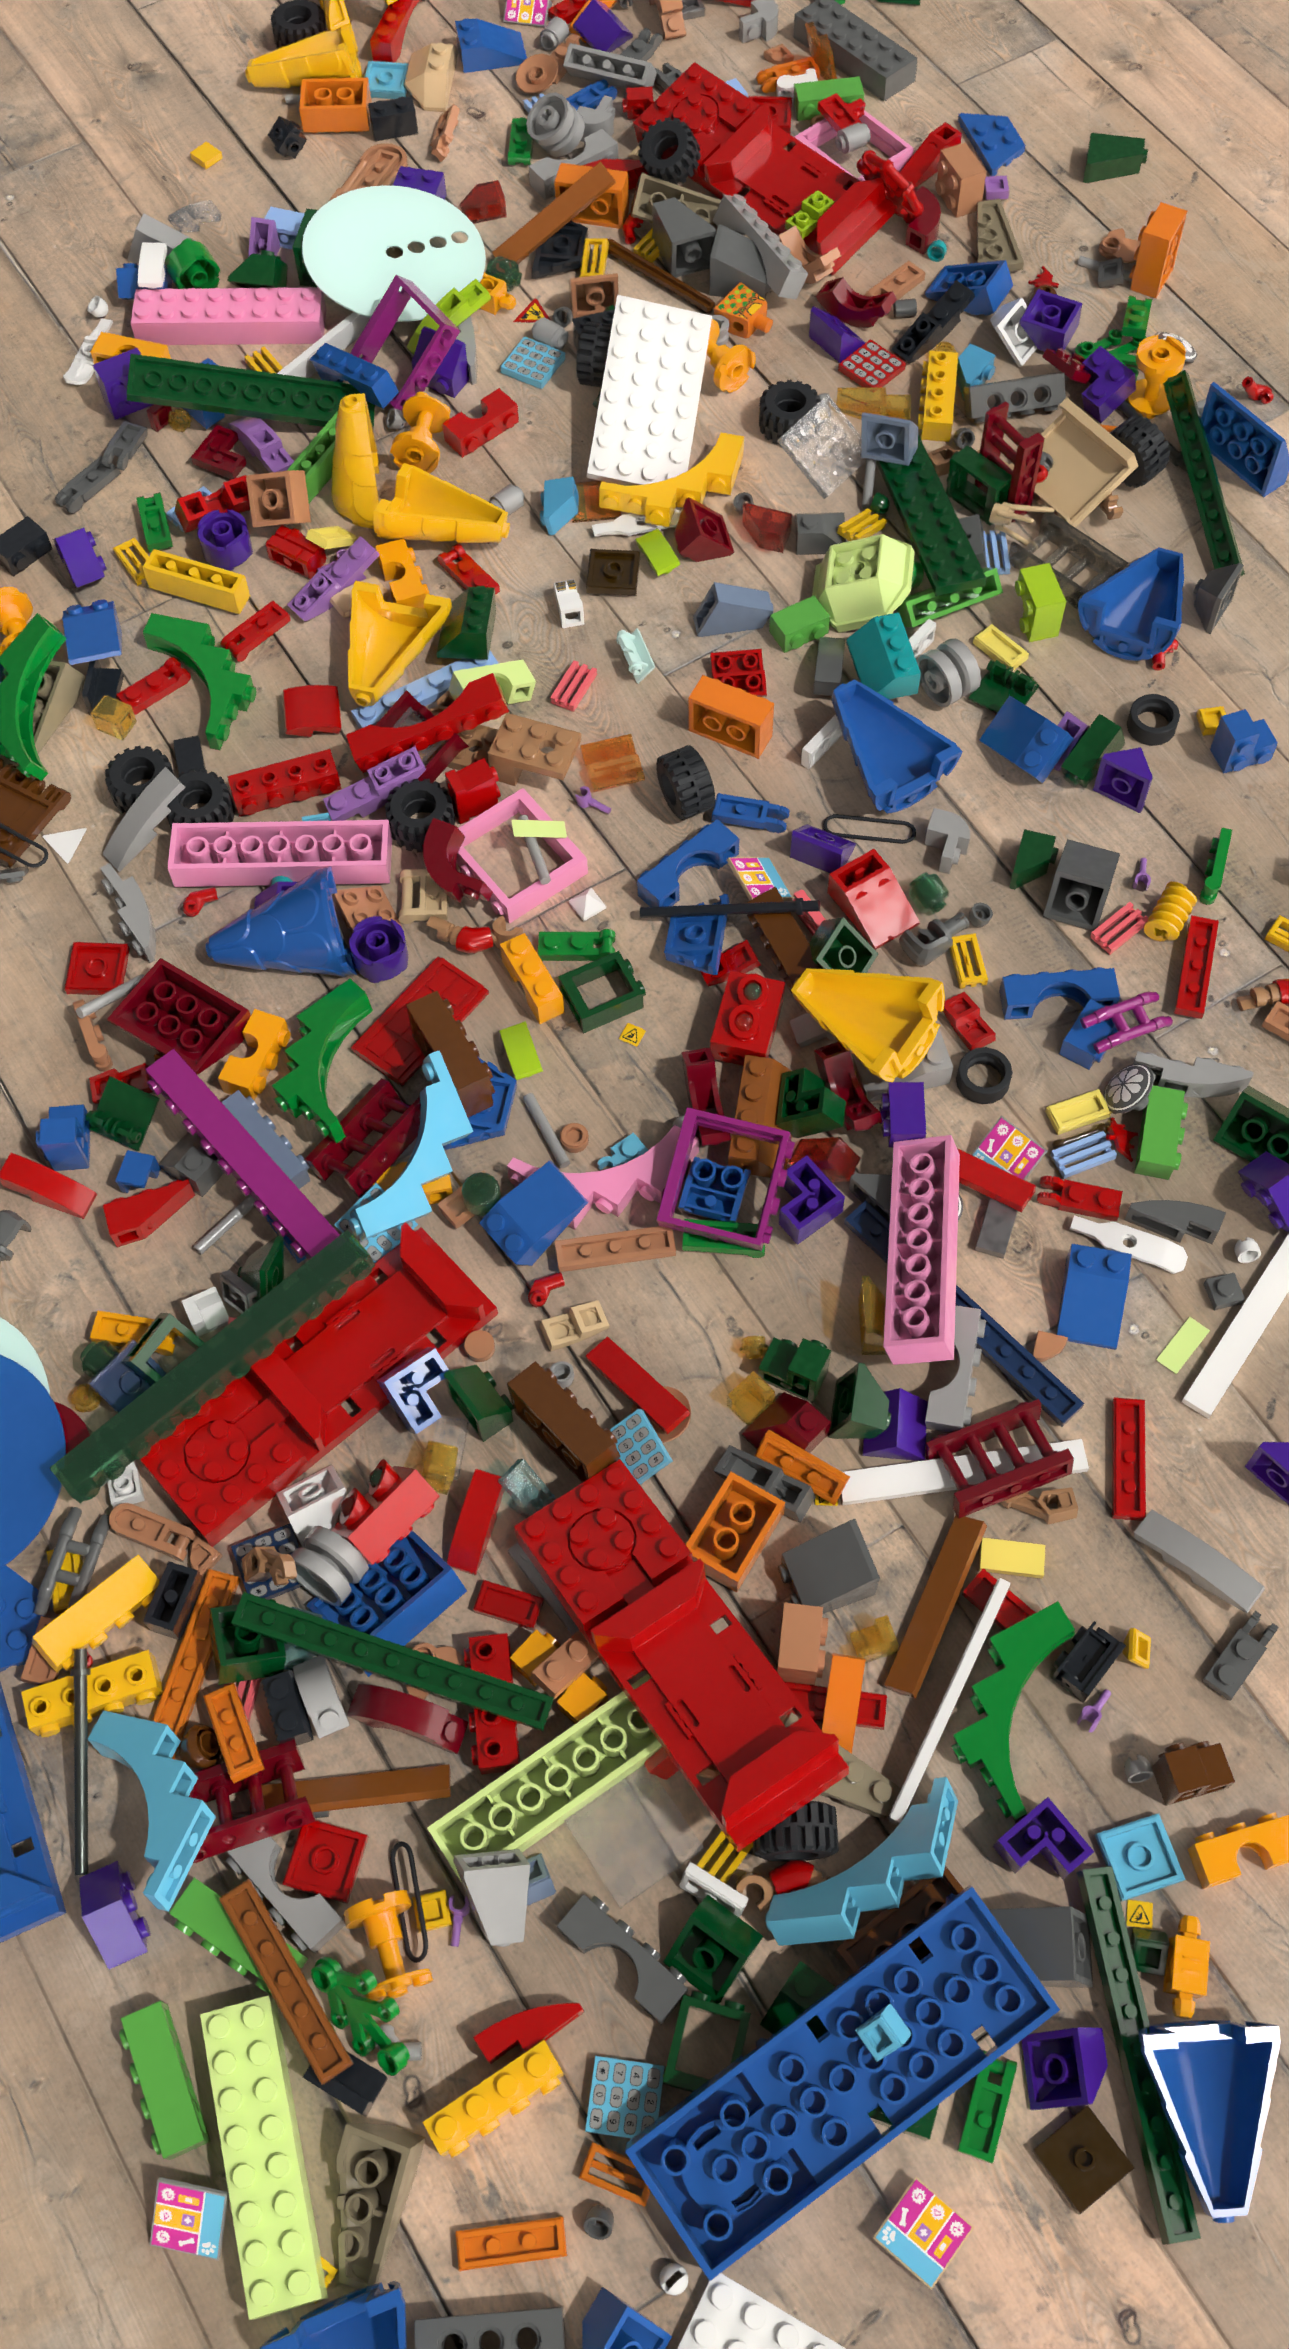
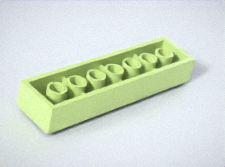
M649 1674L645 1675L632 1684V1688L636 1689L651 1679ZM622 1691L434 1822L427 1829L461 1881L454 1864V1855L520 1849L521 1852H524L645 1766V1761L661 1749L662 1745Z
M267 1995L200 2014L249 2320L263 2318L327 2299L328 2293L325 2286L324 2270L321 2263V2253L277 2003L274 1998Z

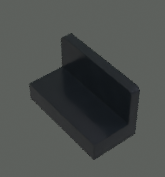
M99 660L89 662L82 692V698L89 715L115 717L118 705L116 694L121 691L124 678L122 669L101 668Z
M348 2051L347 2053L354 2064L324 2085L320 2083L311 2064L309 2065L302 2078L366 2117L388 2079L385 2074Z

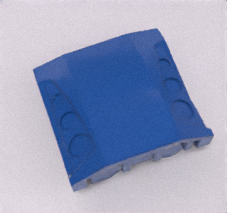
M694 1157L678 1209L694 1215L736 1224L751 1170L745 1169L743 1173V1169L737 1166L727 1165L726 1167L718 1165L716 1162L713 1163L709 1159Z

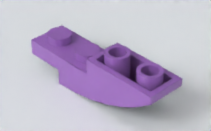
M244 416L229 423L230 429L237 432L241 443L253 457L257 456L269 473L287 471L293 464L294 460L283 448L281 439L262 419Z
M360 536L327 572L321 568L287 605L303 621L310 620L333 607L330 603L331 597L354 584L355 580L362 581L366 579L363 572L380 554Z
M414 746L368 769V777L324 798L323 801L332 821H344L358 813L363 818L388 803L387 798L389 794H393V789L396 786L400 788L402 783L406 781L408 783L413 782L412 779H418L426 768Z

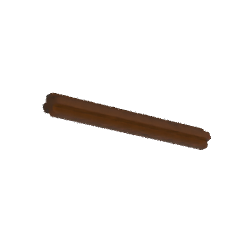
M608 239L609 254L707 313L712 312V309L715 307V302L613 239Z

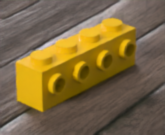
M929 351L928 361H923L922 376H926V378H922L920 393L925 394V396H920L919 411H923V414H919L917 425L918 429H922L921 440L950 442L958 353Z
M153 549L142 567L148 586L151 589L239 615L250 598L245 575Z
M137 1555L32 1636V1644L56 1673L62 1668L68 1671L74 1666V1649L89 1647L92 1650L96 1649L108 1639L106 1633L115 1626L121 1629L135 1617L132 1613L139 1607L148 1608L160 1580L143 1559Z
M149 1650L91 1668V1675H87L88 1723L92 1722L93 1717L101 1715L103 1710L119 1714L124 1711L126 1706L135 1703L137 1705H146L155 1701L156 1696L162 1695L163 1687L156 1658ZM67 1676L21 1691L28 1728L37 1736L50 1737L58 1734L60 1728L72 1724L74 1726V1676Z
M543 2040L422 2123L439 2154L444 2157L450 2154L451 2158H454L470 2147L468 2140L479 2133L484 2137L501 2125L498 2120L509 2112H511L512 2116H515L529 2107L531 2103L528 2099L540 2091L544 2096L561 2084L559 2078L565 2074L549 2046Z

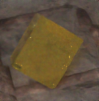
M107 695L103 696L91 712L97 730L122 741L137 723L131 705Z
M753 1371L727 1395V1406L743 1422L750 1425L774 1402L775 1391Z
M428 1440L419 1473L437 1493L447 1495L454 1478L458 1448Z
M888 1615L876 1618L873 1626L850 1634V1640L856 1656L865 1658V1663L895 1654L899 1647Z

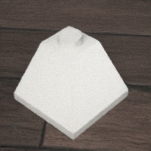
M1023 298L1002 305L990 319L1018 367L1023 366L1037 349L1020 325V319L1027 309Z
M333 1465L276 1493L303 1548L305 1547L303 1543L304 1538L314 1526H322L330 1530L335 1526L347 1495V1491Z

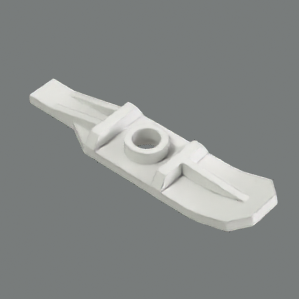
M101 318L94 331L89 336H85L71 367L63 375L66 383L75 385L85 384L92 377L94 362L91 352L88 351H91L101 332H109L113 324L112 320Z
M676 507L669 527L645 523L644 515L629 513L621 515L612 522L592 525L594 537L602 535H626L627 537H632L634 534L651 532L657 528L659 531L667 528H676L682 508Z
M1075 1215L1070 1230L1097 1240L1107 1250L1132 1254V1258L1155 1265L1172 1274L1181 1272L1185 1268L1188 1256L1184 1248L1167 1239L1117 1222L1099 1224ZM1130 1240L1134 1246L1131 1248L1126 1247L1123 1241Z

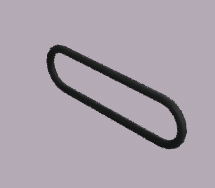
M832 814L823 823V829L826 832L843 838L904 844L911 842L916 836L915 827L909 822ZM833 818L900 824L910 827L912 836L901 840L835 833L828 829L827 823Z
M0 823L2 829L41 849L44 852V858L39 863L31 864L1 847L0 852L31 868H37L46 863L48 851L45 847Z
M401 1841L396 1843L391 1850L390 1864L395 1891H398L400 1887L395 1855L399 1847H404L409 1857L423 1938V1951L419 1957H415L411 1953L404 1912L399 1914L406 1955L411 1961L417 1963L424 1960L427 1955L428 1937L413 1852L408 1843Z

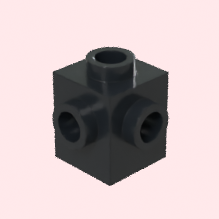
M281 116L277 118L268 133L269 138L275 145L274 149L284 157L288 155L296 159L307 141L301 132L302 128L300 125Z

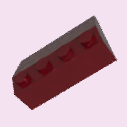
M160 958L107 1020L163 1055L174 1049L198 1075L235 1050L243 1042L245 1037L242 1031L251 1015L247 1008Z

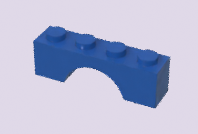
M324 343L310 358L322 380L341 383L345 380L361 394L365 393L366 400L369 403L382 409L399 393L387 370L328 343Z
M718 819L710 825H705L696 836L690 840H685L675 852L664 856L653 869L647 870L640 875L637 880L638 896L649 907L673 906L680 900L679 877L686 870L695 866L722 868L728 863L726 861L728 857L739 855V838Z
M1102 967L1083 971L1070 969L1057 973L1011 974L1002 977L999 989L1004 1020L1032 1018L1037 1005L1050 997H1067L1078 1002L1083 1008H1085L1090 999L1105 1007L1118 1003L1120 999L1115 969H1105Z

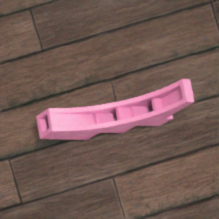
M674 1125L655 1146L643 1155L623 1165L595 1172H562L588 1201L587 1205L568 1226L575 1230L594 1203L600 1211L606 1214L612 1213L619 1217L637 1191L649 1201L655 1200L661 1204L681 1128ZM697 1137L693 1141L687 1168L699 1153V1138ZM514 1157L507 1165L509 1180L515 1187L539 1169Z

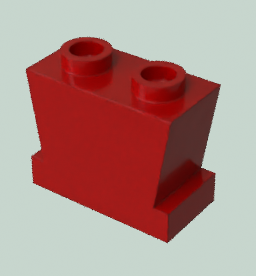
M485 758L458 771L453 769L445 772L448 795L452 798L454 814L460 824L470 821V817L480 815L498 804V798L501 797L500 790L496 784L499 781L498 774L494 766L489 767Z

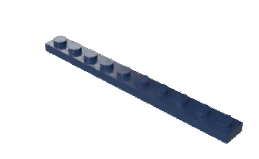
M864 1201L845 1218L844 1224L888 1264L890 1223L867 1201ZM956 1285L955 1305L981 1309V1319L986 1320L984 1338L978 1337L976 1348L982 1349L981 1352L1033 1401L1039 1399L1042 1403L1041 1408L1056 1423L1063 1427L1083 1408L1085 1403Z

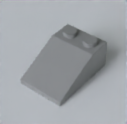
M938 1029L930 1049L920 1064L905 1078L896 1077L894 1082H924V1090L950 1084L953 1065L940 1029ZM851 1054L866 1098L870 1102L881 1100L882 1093H887L888 1081L873 1075Z

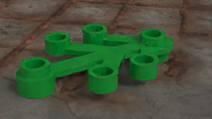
M1112 329L1109 331L1107 338L1095 343L1089 341L1081 342L1076 346L1075 353L1087 359L1099 346L1105 349L1111 345H1120L1123 338L1121 330ZM1132 337L1131 342L1108 352L1124 365L1137 366L1136 356L1129 355L1128 353L1138 350L1140 342L1144 339ZM1128 367L1135 373V380L1137 381L1138 370L1134 367Z
M324 1956L317 1960L315 1967L311 1971V1977L315 1986L328 1995L332 2023L338 2029H343L350 2024L353 2037L352 2046L361 2057H365L374 2050L376 2042L381 2048L377 2053L380 2067L386 2074L395 2076L407 2066V2061L410 2058L409 2051L402 2042H391L371 2015L379 2017L383 2022L388 2023L399 2015L400 2010L397 2002L389 1996L378 2002L355 1995L350 1991L348 1987L355 1988L362 1995H366L376 1988L377 1980L370 1970L364 1969L360 1973L354 1974L344 1971L336 1960Z

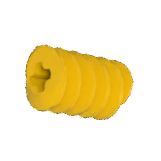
M1170 881L1167 883L1152 914L1148 918V922L1145 923V934L1159 942L1178 939L1179 932L1182 931L1184 923L1188 920V915L1193 910L1192 907L1196 905V896L1179 882Z

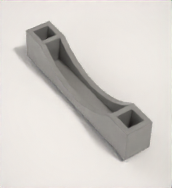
M724 194L713 218L717 226L724 225L741 235H747L753 240L764 262L767 284L778 297L797 299L808 276V272L802 267V262L794 258L790 253L791 250L779 241V236L773 233L768 228V224L757 216V211L746 203V199L743 196Z

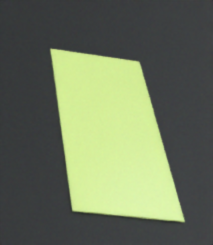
M511 820L514 837L567 838L564 821Z
M1189 1317L1156 1360L1177 1374L1210 1330Z

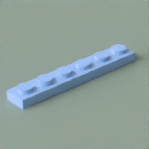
M489 651L488 659H460L383 695L373 706H360L351 710L352 718L360 729L368 725H376L406 690L421 705L427 706L437 701L438 698L449 690L453 671L499 664L491 651Z

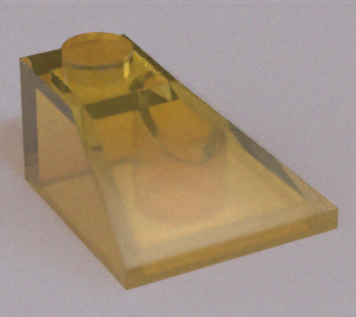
M862 1276L858 1296L862 1355H888L884 1349L886 1298L869 1276Z

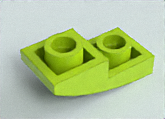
M817 190L802 201V209L786 220L785 229L788 230L796 225L802 239H804L817 227V220L835 201Z
M658 528L635 539L638 548L647 557L650 567L658 576L668 574L674 568L680 566L676 554Z
M526 1021L499 1030L516 1081L543 1072Z

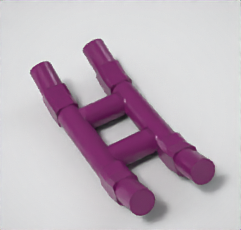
M1154 991L1143 992L1130 999L1103 1007L1081 1018L1080 1022L1084 1029L1111 1018L1118 1030L1117 1033L1093 1044L1097 1054L1150 1032L1170 1027L1173 1023L1170 1016H1159L1150 1020L1143 1006L1157 1002L1159 994ZM1132 1010L1139 1025L1129 1028L1122 1013Z

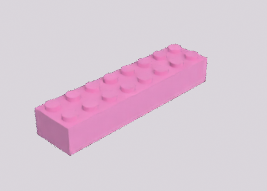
M319 288L136 289L131 327L135 339L164 345L314 344L324 336L326 304L323 292Z
M389 820L172 823L168 871L174 887L271 885V880L277 876H285L293 882H299L316 870L329 866L332 868L335 884L390 883L392 834Z
M951 1135L897 1141L893 1144L884 1349L893 1365L954 1360L960 1154Z

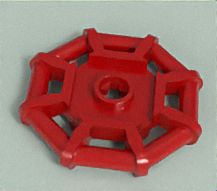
M866 150L862 154V159L857 162L858 172L863 175L865 181L876 178L883 179L885 198L894 203L895 214L901 217L907 224H910L924 212L923 204L918 201L913 190V183L911 181L908 182L897 171L890 159L885 160L877 156L874 151Z

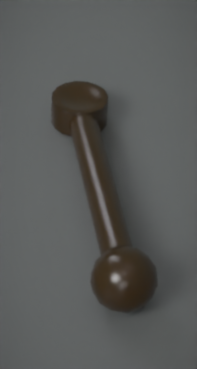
M1100 1123L1095 1129L1064 1140L1058 1139L1052 1143V1146L1055 1150L1101 1131L1107 1133L1108 1127L1106 1124Z

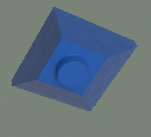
M603 2286L582 2321V2349H666L672 2338L669 2333Z

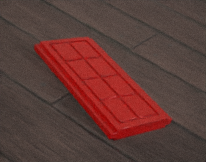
M438 956L351 1047V1050L395 1083L403 1086L424 1064L423 1060L425 1059L412 1036L406 1005L438 991L442 1000L447 999L451 1004L454 1012L452 1016L455 1021L460 1020L463 1022L486 998L489 990L444 958Z

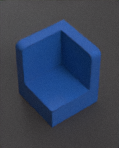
M127 1150L115 1181L121 1192L128 1193L131 1186L145 1188L149 1177L157 1179L161 1168L155 1156Z

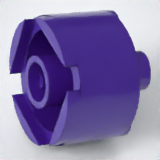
M215 510L206 514L199 521L198 539L203 556L209 564L232 571L253 554L245 518L240 513L234 510H227L228 513H219V510Z
M381 916L369 917L359 922L353 929L354 932L349 940L357 971L372 983L392 979L408 967L409 954L402 927L392 919H390L391 921L385 920Z

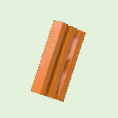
M592 2142L579 2179L646 2207L651 2191L645 2181L594 2160L597 2152L636 2169L630 2158ZM593 2167L644 2189L641 2196H638L588 2174L589 2170Z

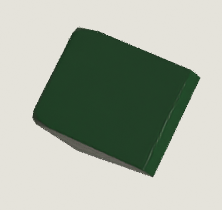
M1136 1927L1132 1928L1131 1947L1138 1972L1165 1976L1170 1945L1166 1933Z

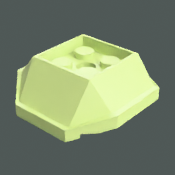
M884 534L830 545L823 561L816 565L812 596L815 595L830 615L832 627L839 633L860 629L873 617L893 614L911 592L915 555L913 547L910 544L890 538Z

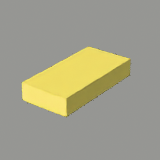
M340 526L310 529L306 535V539L323 549L351 546L357 538L356 535Z
M993 624L974 637L973 644L994 661L999 660L1000 663L1006 665L1007 669L1011 666L1015 670L1028 660L1029 653Z
M1099 1089L1047 1106L1045 1111L1057 1135L1109 1118L1111 1115V1111H1109Z
M982 1538L980 1543L979 1571L984 1568L990 1573L1041 1579L1044 1577L1045 1545Z

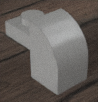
M774 0L752 1L751 15L739 18V39L742 43L763 37L767 42L777 34V3Z
M604 95L597 109L579 106L577 111L584 118L585 124L581 142H584L586 136L600 129H603L610 136L613 135L615 108H613L612 97Z
M934 808L927 828L925 845L943 849L939 872L950 874L952 864L958 865L960 854L967 855L970 829L965 820L959 815Z
M318 1656L294 1666V1675L300 1695L319 1739L350 1726L325 1657Z

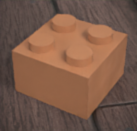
M966 142L941 150L940 160L937 164L938 177L935 182L937 194L943 198L947 208L953 212L956 218L976 212L977 203L982 201L986 170Z
M305 470L246 475L253 527H272L311 522Z
M784 1602L776 1671L785 1682L815 1685L816 1678H822L826 1650L819 1649L820 1646H825L829 1618H822L823 1607Z

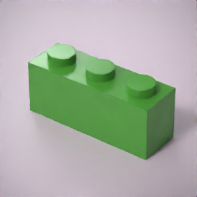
M860 76L795 83L793 104L797 120H811L817 115H822L817 109L818 102L836 93L848 104L860 98L864 101V91Z
M1152 1086L1151 1092L1148 1095L1149 1103L1143 1109L1135 1174L1169 1180L1173 1170L1179 1169L1181 1153H1177V1147L1182 1145L1185 1128L1180 1127L1181 1119L1185 1120L1188 1110V1103L1184 1102L1185 1091Z

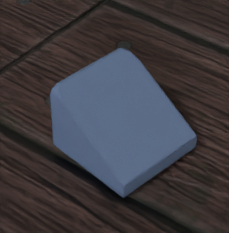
M541 1853L527 1859L530 1863L527 1906L556 1893Z

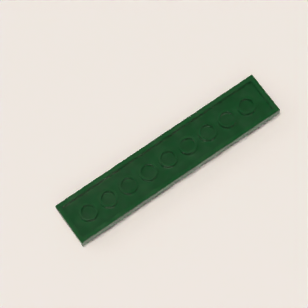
M138 354L130 355L127 401L324 427L335 413L338 412L342 398L350 394H361L354 386L348 383ZM367 401L371 424L374 429L375 405Z
M919 434L918 448L909 466L876 460L879 471L935 596L986 586V576Z

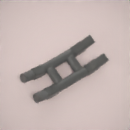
M78 1507L70 1508L62 1524L55 1549L39 1589L34 1609L35 1614L46 1616L56 1582L74 1586L68 1608L87 1594L98 1557L110 1528L109 1515H102L92 1534L90 1544L72 1540L82 1510ZM67 1552L85 1556L80 1574L61 1570Z

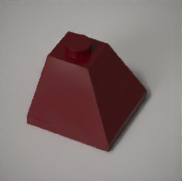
M688 497L684 502L674 533L677 550L680 555L700 562L734 554L735 552L723 516Z
M783 1392L742 1433V1436L758 1449L765 1433L771 1430L811 1453L829 1434L831 1422L808 1401Z

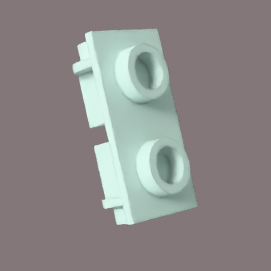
M638 628L632 633L620 630L617 633L616 642L622 648L629 664L628 669L630 673L633 674L636 683L639 684L655 668L654 662Z

